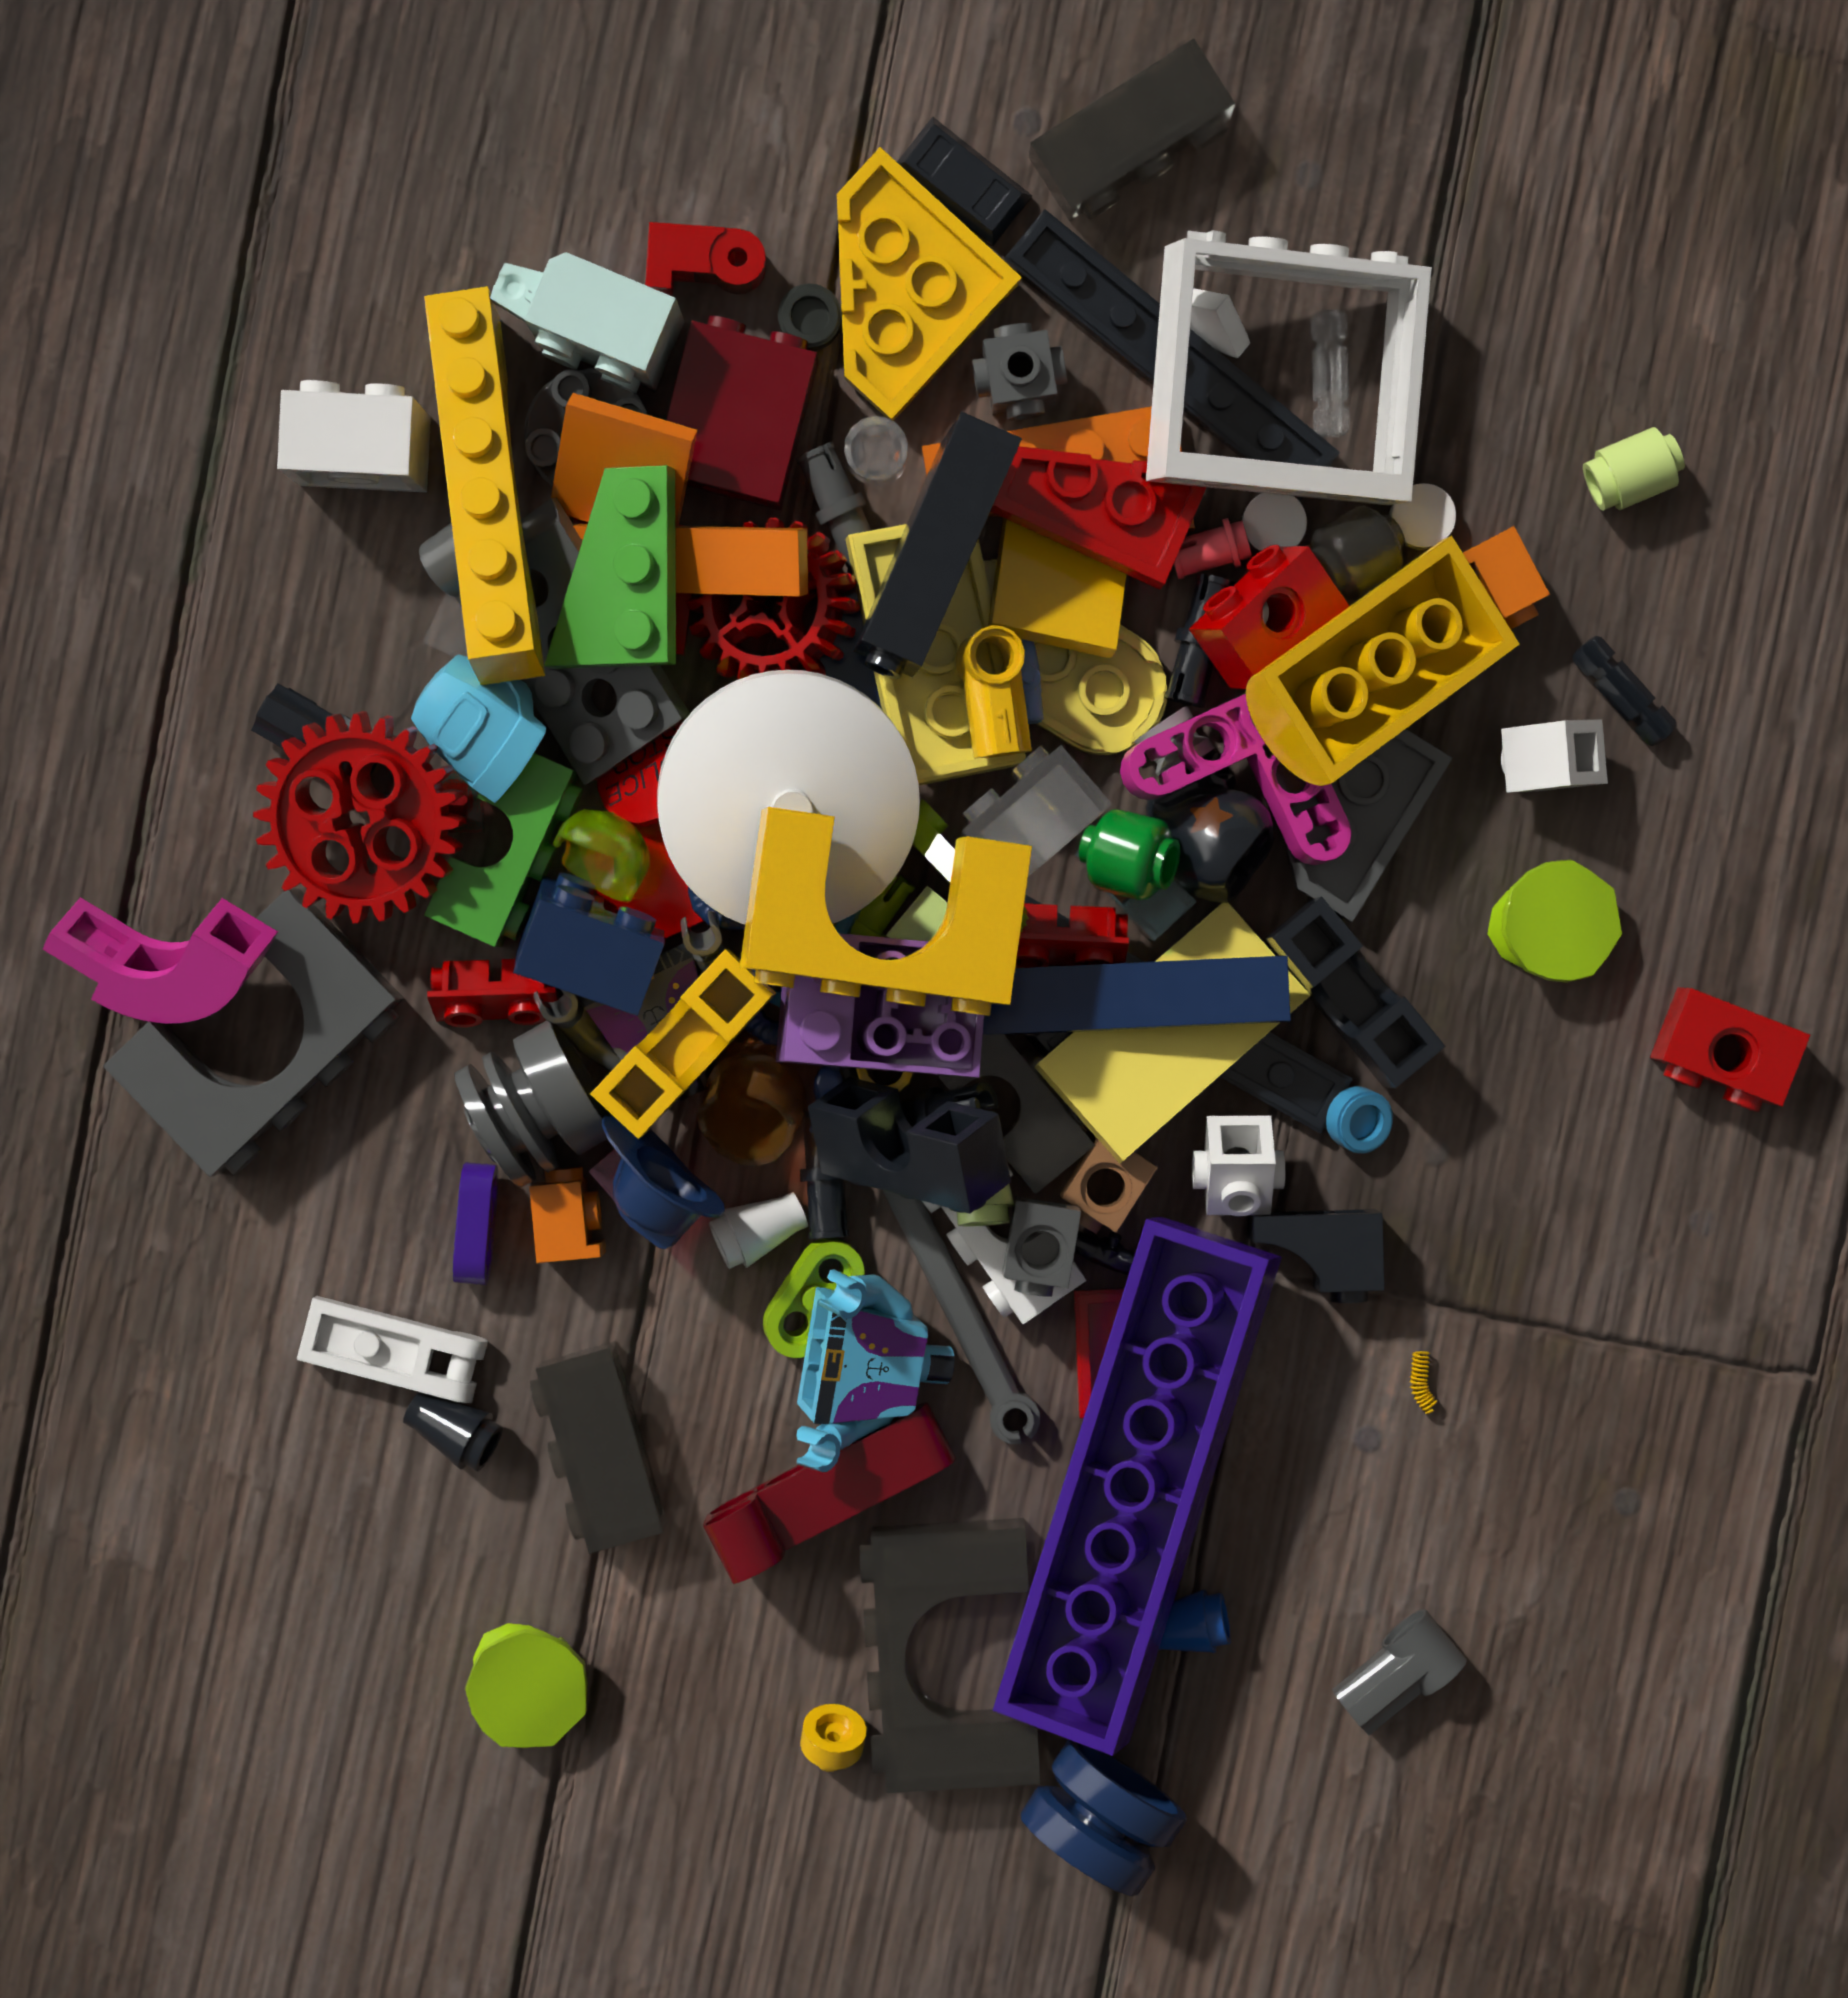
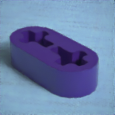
M465 1162L463 1165L459 1186L453 1254V1282L475 1285H487L492 1263L498 1195L497 1165Z

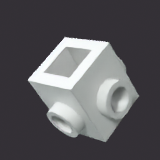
M1207 1116L1204 1151H1193L1192 1156L1193 1189H1205L1207 1215H1271L1273 1189H1284L1285 1156L1283 1150H1274L1271 1116Z

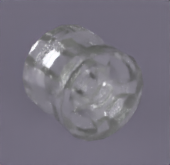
M871 416L861 419L851 427L845 438L844 453L848 469L858 481L867 486L881 487L893 483L902 475L908 462V443L903 430L897 423L886 417ZM881 439H882L881 442H878V441L869 442V441H868V440L873 441V440H881Z

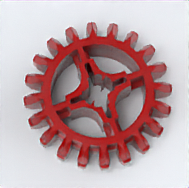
M769 518L765 528H785L783 521L778 518ZM749 521L744 522L743 527H758V525ZM794 521L789 527L807 528L808 594L800 597L779 596L783 598V602L777 603L782 606L778 616L783 623L763 613V609L770 608L764 605L769 596L743 595L741 605L730 616L729 607L732 595L703 594V597H693L686 601L689 610L704 614V617L695 621L689 629L691 634L696 637H709L702 645L700 654L708 660L720 658L716 669L718 674L730 678L738 672L739 680L767 671L802 670L805 668L806 671L825 675V667L819 659L823 654L837 661L843 658V651L835 646L833 642L837 634L845 638H853L855 635V628L842 622L843 614L858 612L860 604L854 599L842 597V594L852 590L857 585L855 576L850 573L837 574L843 568L847 558L838 550L826 553L829 548L830 539L824 534L817 532L808 538V527L799 521ZM817 588V612L813 624L807 632L802 622V613L808 602L816 597L814 590ZM768 632H774L778 638L787 643L790 649L775 655L757 656L748 653L741 646V643L750 636L758 639Z

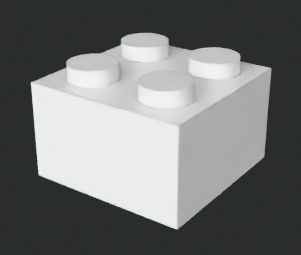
M318 380L301 381L300 391L281 390L277 469L300 486L427 492L431 416L412 396L405 395V388L402 386L365 385V394L340 392V384Z

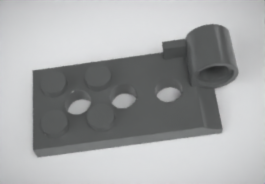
M557 498L549 499L521 520L529 572L532 570L539 571L545 576L549 585V594L546 601L541 606L536 604L544 664L582 544V539ZM450 523L420 545L419 555L426 572L442 591L455 597L462 608L452 523ZM661 665L552 669L544 666L545 676L521 679L530 689L533 704L584 786L595 783L683 723L690 715V712ZM599 679L609 682L617 695L616 706L610 714H605L598 710L592 700V689Z

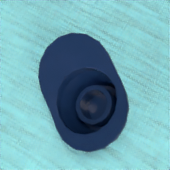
M609 1111L602 1116V1128L606 1137L621 1156L613 1180L614 1202L619 1214L630 1227L658 1248L669 1249L678 1242L683 1234L701 1216L718 1218L724 1214V1203L716 1192L692 1174L668 1145L651 1129L638 1139Z

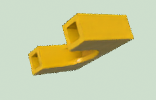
M766 807L761 810L739 967L756 970L754 983L794 988L795 976L822 979L820 992L858 998L860 997L861 985L887 989L886 1002L925 1007L926 995L928 994L952 998L950 1011L990 1016L992 1004L1010 1005L1032 846L969 836L956 839L948 903L939 929L931 940L916 952L900 959L882 960L865 955L850 946L833 926L827 911L825 883L835 816L775 807Z

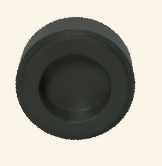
M808 283L794 287L783 297L778 309V322L781 332L807 340V350L817 351L829 346L837 338L842 326V312L839 301L830 290L818 284Z

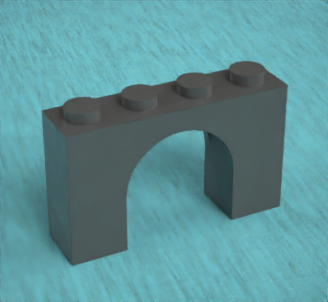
M297 888L284 891L256 918L278 931L265 957L292 985L303 1009L304 1032L302 1042L294 1059L285 1070L273 1079L259 1085H243L228 1081L208 1068L167 1024L151 1021L146 1023L103 1065L115 1080L209 1177L222 1174L227 1169L235 1176L262 1151L256 1141L272 1125L279 1131L290 1125L308 1106L301 1098L318 1081L325 1087L331 1085L354 1062L347 1054L364 1037L371 1043H374L400 1018L393 1009L404 997L315 905L308 908L302 906L304 893Z

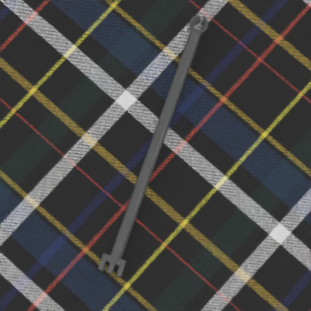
M841 1068L844 1079L848 1077L859 1079L856 1068ZM882 1190L992 1406L990 1410V1425L994 1434L1003 1442L1022 1444L1019 1431L1010 1430L1003 1423L1004 1414L1010 1409L1018 1408L1027 1415L1028 1420L1023 1427V1431L1031 1439L1037 1433L1040 1425L1039 1408L1033 1398L1018 1390L925 1204L918 1199H906L899 1194Z

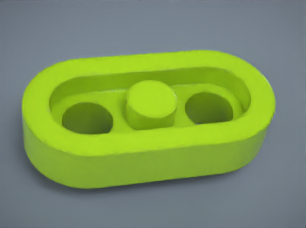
M821 1238L811 1243L803 1251L768 1304L763 1316V1329L770 1344L780 1354L790 1358L805 1357L816 1287L835 1290L837 1285L828 1278L819 1276V1267L823 1261L831 1258L838 1260L840 1263L839 1272L847 1276L865 1275L861 1257L846 1241L839 1238ZM792 1312H801L805 1315L803 1326L795 1331L786 1330L783 1326L786 1316Z

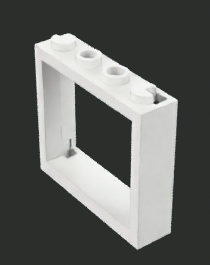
M1215 230L1207 233L1187 231V238L1165 246L1146 481L1378 505L1412 502L1432 267L1409 265V257L1397 255L1398 252L1391 251L1372 252L1371 260L1350 258L1348 247L1333 244L1311 245L1310 253L1287 250L1288 240L1275 237L1249 238V246L1226 243V233ZM1195 270L1388 292L1373 472L1180 452Z

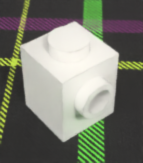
M1602 719L1564 720L1501 729L1503 746L1501 766L1505 774L1507 793L1547 791L1608 784Z

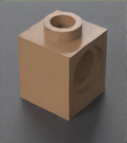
M1095 1137L1060 1192V1196L1069 1202L1070 1205L1079 1206L1081 1210L1080 1225L1095 1234L1099 1232L1103 1225L1117 1232L1158 1167L1135 1151L1119 1164ZM1100 1169H1112L1118 1172L1122 1179L1120 1195L1109 1203L1095 1202L1087 1193L1089 1178Z

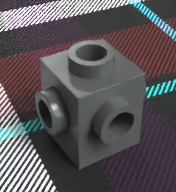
M1017 323L994 329L995 338L983 340V358L972 360L977 397H989L992 416L1007 414V420L1009 421L1031 419L1046 414L1045 407L1055 406L1057 397L1056 386L1067 384L1062 346L1050 347L1048 331L1033 332L1031 323ZM1029 359L1033 370L1028 376L1019 378L1010 373L1008 369L1009 361Z

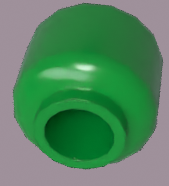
M1118 809L1108 811L1101 817L1096 826L1089 825L1085 829L1079 845V860L1081 863L1086 864L1088 879L1095 889L1135 900H1148L1159 889L1166 890L1174 880L1180 859V844L1178 840L1172 839L1171 830L1165 821Z

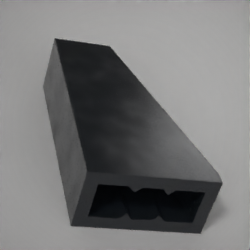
M962 411L939 446L853 652L867 657L864 664L869 669L889 678L900 679L902 673L913 677L922 667L1022 438Z

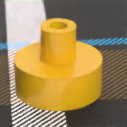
M824 1704L815 1707L806 1715L803 1722L800 1740L801 1750L810 1762L823 1771L834 1772L854 1765L862 1756L866 1738L865 1722L856 1711L843 1705Z

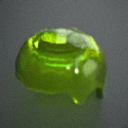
M583 809L575 813L562 823L553 842V845L558 848L566 840L567 845L562 858V864L577 877L593 883L596 886L595 889L604 895L620 902H631L647 875L650 866L649 848L636 826L614 812Z

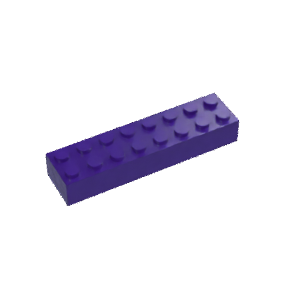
M1164 1217L1146 1219L992 1711L1111 1756L1115 1755L1130 1742L1280 1266L1281 1256Z

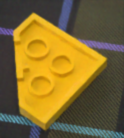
M879 147L837 193L845 380L892 423L1021 283L1022 277L889 154Z

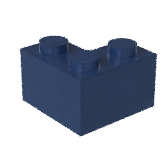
M559 873L557 880L543 876L518 945L513 973L638 1016L665 944L664 930L655 928L657 920L644 912L628 907H620L617 914L604 910V897L594 894L596 886L585 879L566 873Z

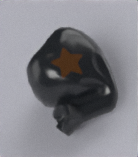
M1211 751L1204 759L1210 761L1218 760L1221 754ZM1230 766L1164 797L1148 800L1146 805V816L1165 821L1171 830L1172 839L1178 840L1180 844V859L1175 874L1176 880L1184 889L1199 899L1210 902L1229 903L1235 899L1267 858L1274 842L1273 823L1270 812L1256 797L1244 791L1234 790L1236 780L1234 775L1229 773Z

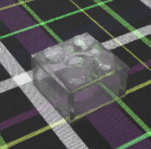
M1041 745L1012 770L1011 775L1017 783L1000 797L991 788L963 813L962 817L969 825L962 830L961 836L1032 846L1029 877L1107 810L1112 803L1062 745L1050 755Z

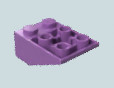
M839 933L857 951L882 960H895L906 957L929 942ZM795 976L794 988L782 987L776 1062L979 1077L984 1015L950 1011L952 998L927 994L925 1007L885 1001L886 988L861 985L859 998L820 992L822 979Z

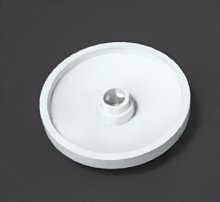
M777 670L753 674L736 680L707 697L690 713L674 735L666 751L658 781V819L663 841L674 867L687 886L702 901L725 917L744 925L746 924L762 809L775 807L835 816L825 883V902L832 924L855 914L870 904L892 882L903 866L911 849L919 819L920 796L915 765L903 737L891 719L869 697L851 685L836 678L803 670Z

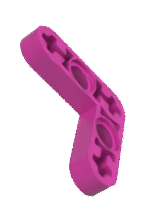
M1246 694L1143 740L1127 751L1121 761L1120 774L1127 790L1139 799L1154 800L1247 758L1284 840L1295 858L1304 864L1310 865L1327 863L1342 855L1350 843V824L1332 784L1318 786L1306 782L1303 790L1297 794L1288 793L1278 784L1276 770L1280 761L1274 754H1271L1269 757L1266 756L1264 748L1267 745L1252 723ZM1198 727H1212L1222 736L1224 750L1218 760H1205L1195 751L1193 736ZM1171 738L1176 740V745L1171 742ZM1177 751L1178 757L1182 762L1170 767L1159 775L1160 786L1154 777L1142 778L1139 768L1146 763L1144 753L1147 754L1151 761H1157ZM1185 767L1191 772L1190 774H1186ZM1316 796L1319 804L1294 816L1291 806L1299 805ZM1313 823L1316 826L1326 824L1330 829L1331 836L1324 840V846L1321 843L1310 845L1307 841L1306 833L1313 829Z

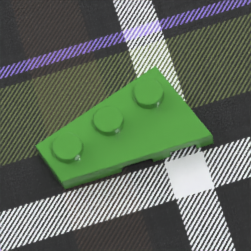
M667 465L605 468L544 666L552 669L676 665L675 469Z

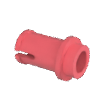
M1226 518L1222 520L1223 526L1186 536L1174 562L1178 579L1229 563H1233L1234 567L1238 568L1241 567V560L1252 558L1243 521L1230 524L1229 519Z

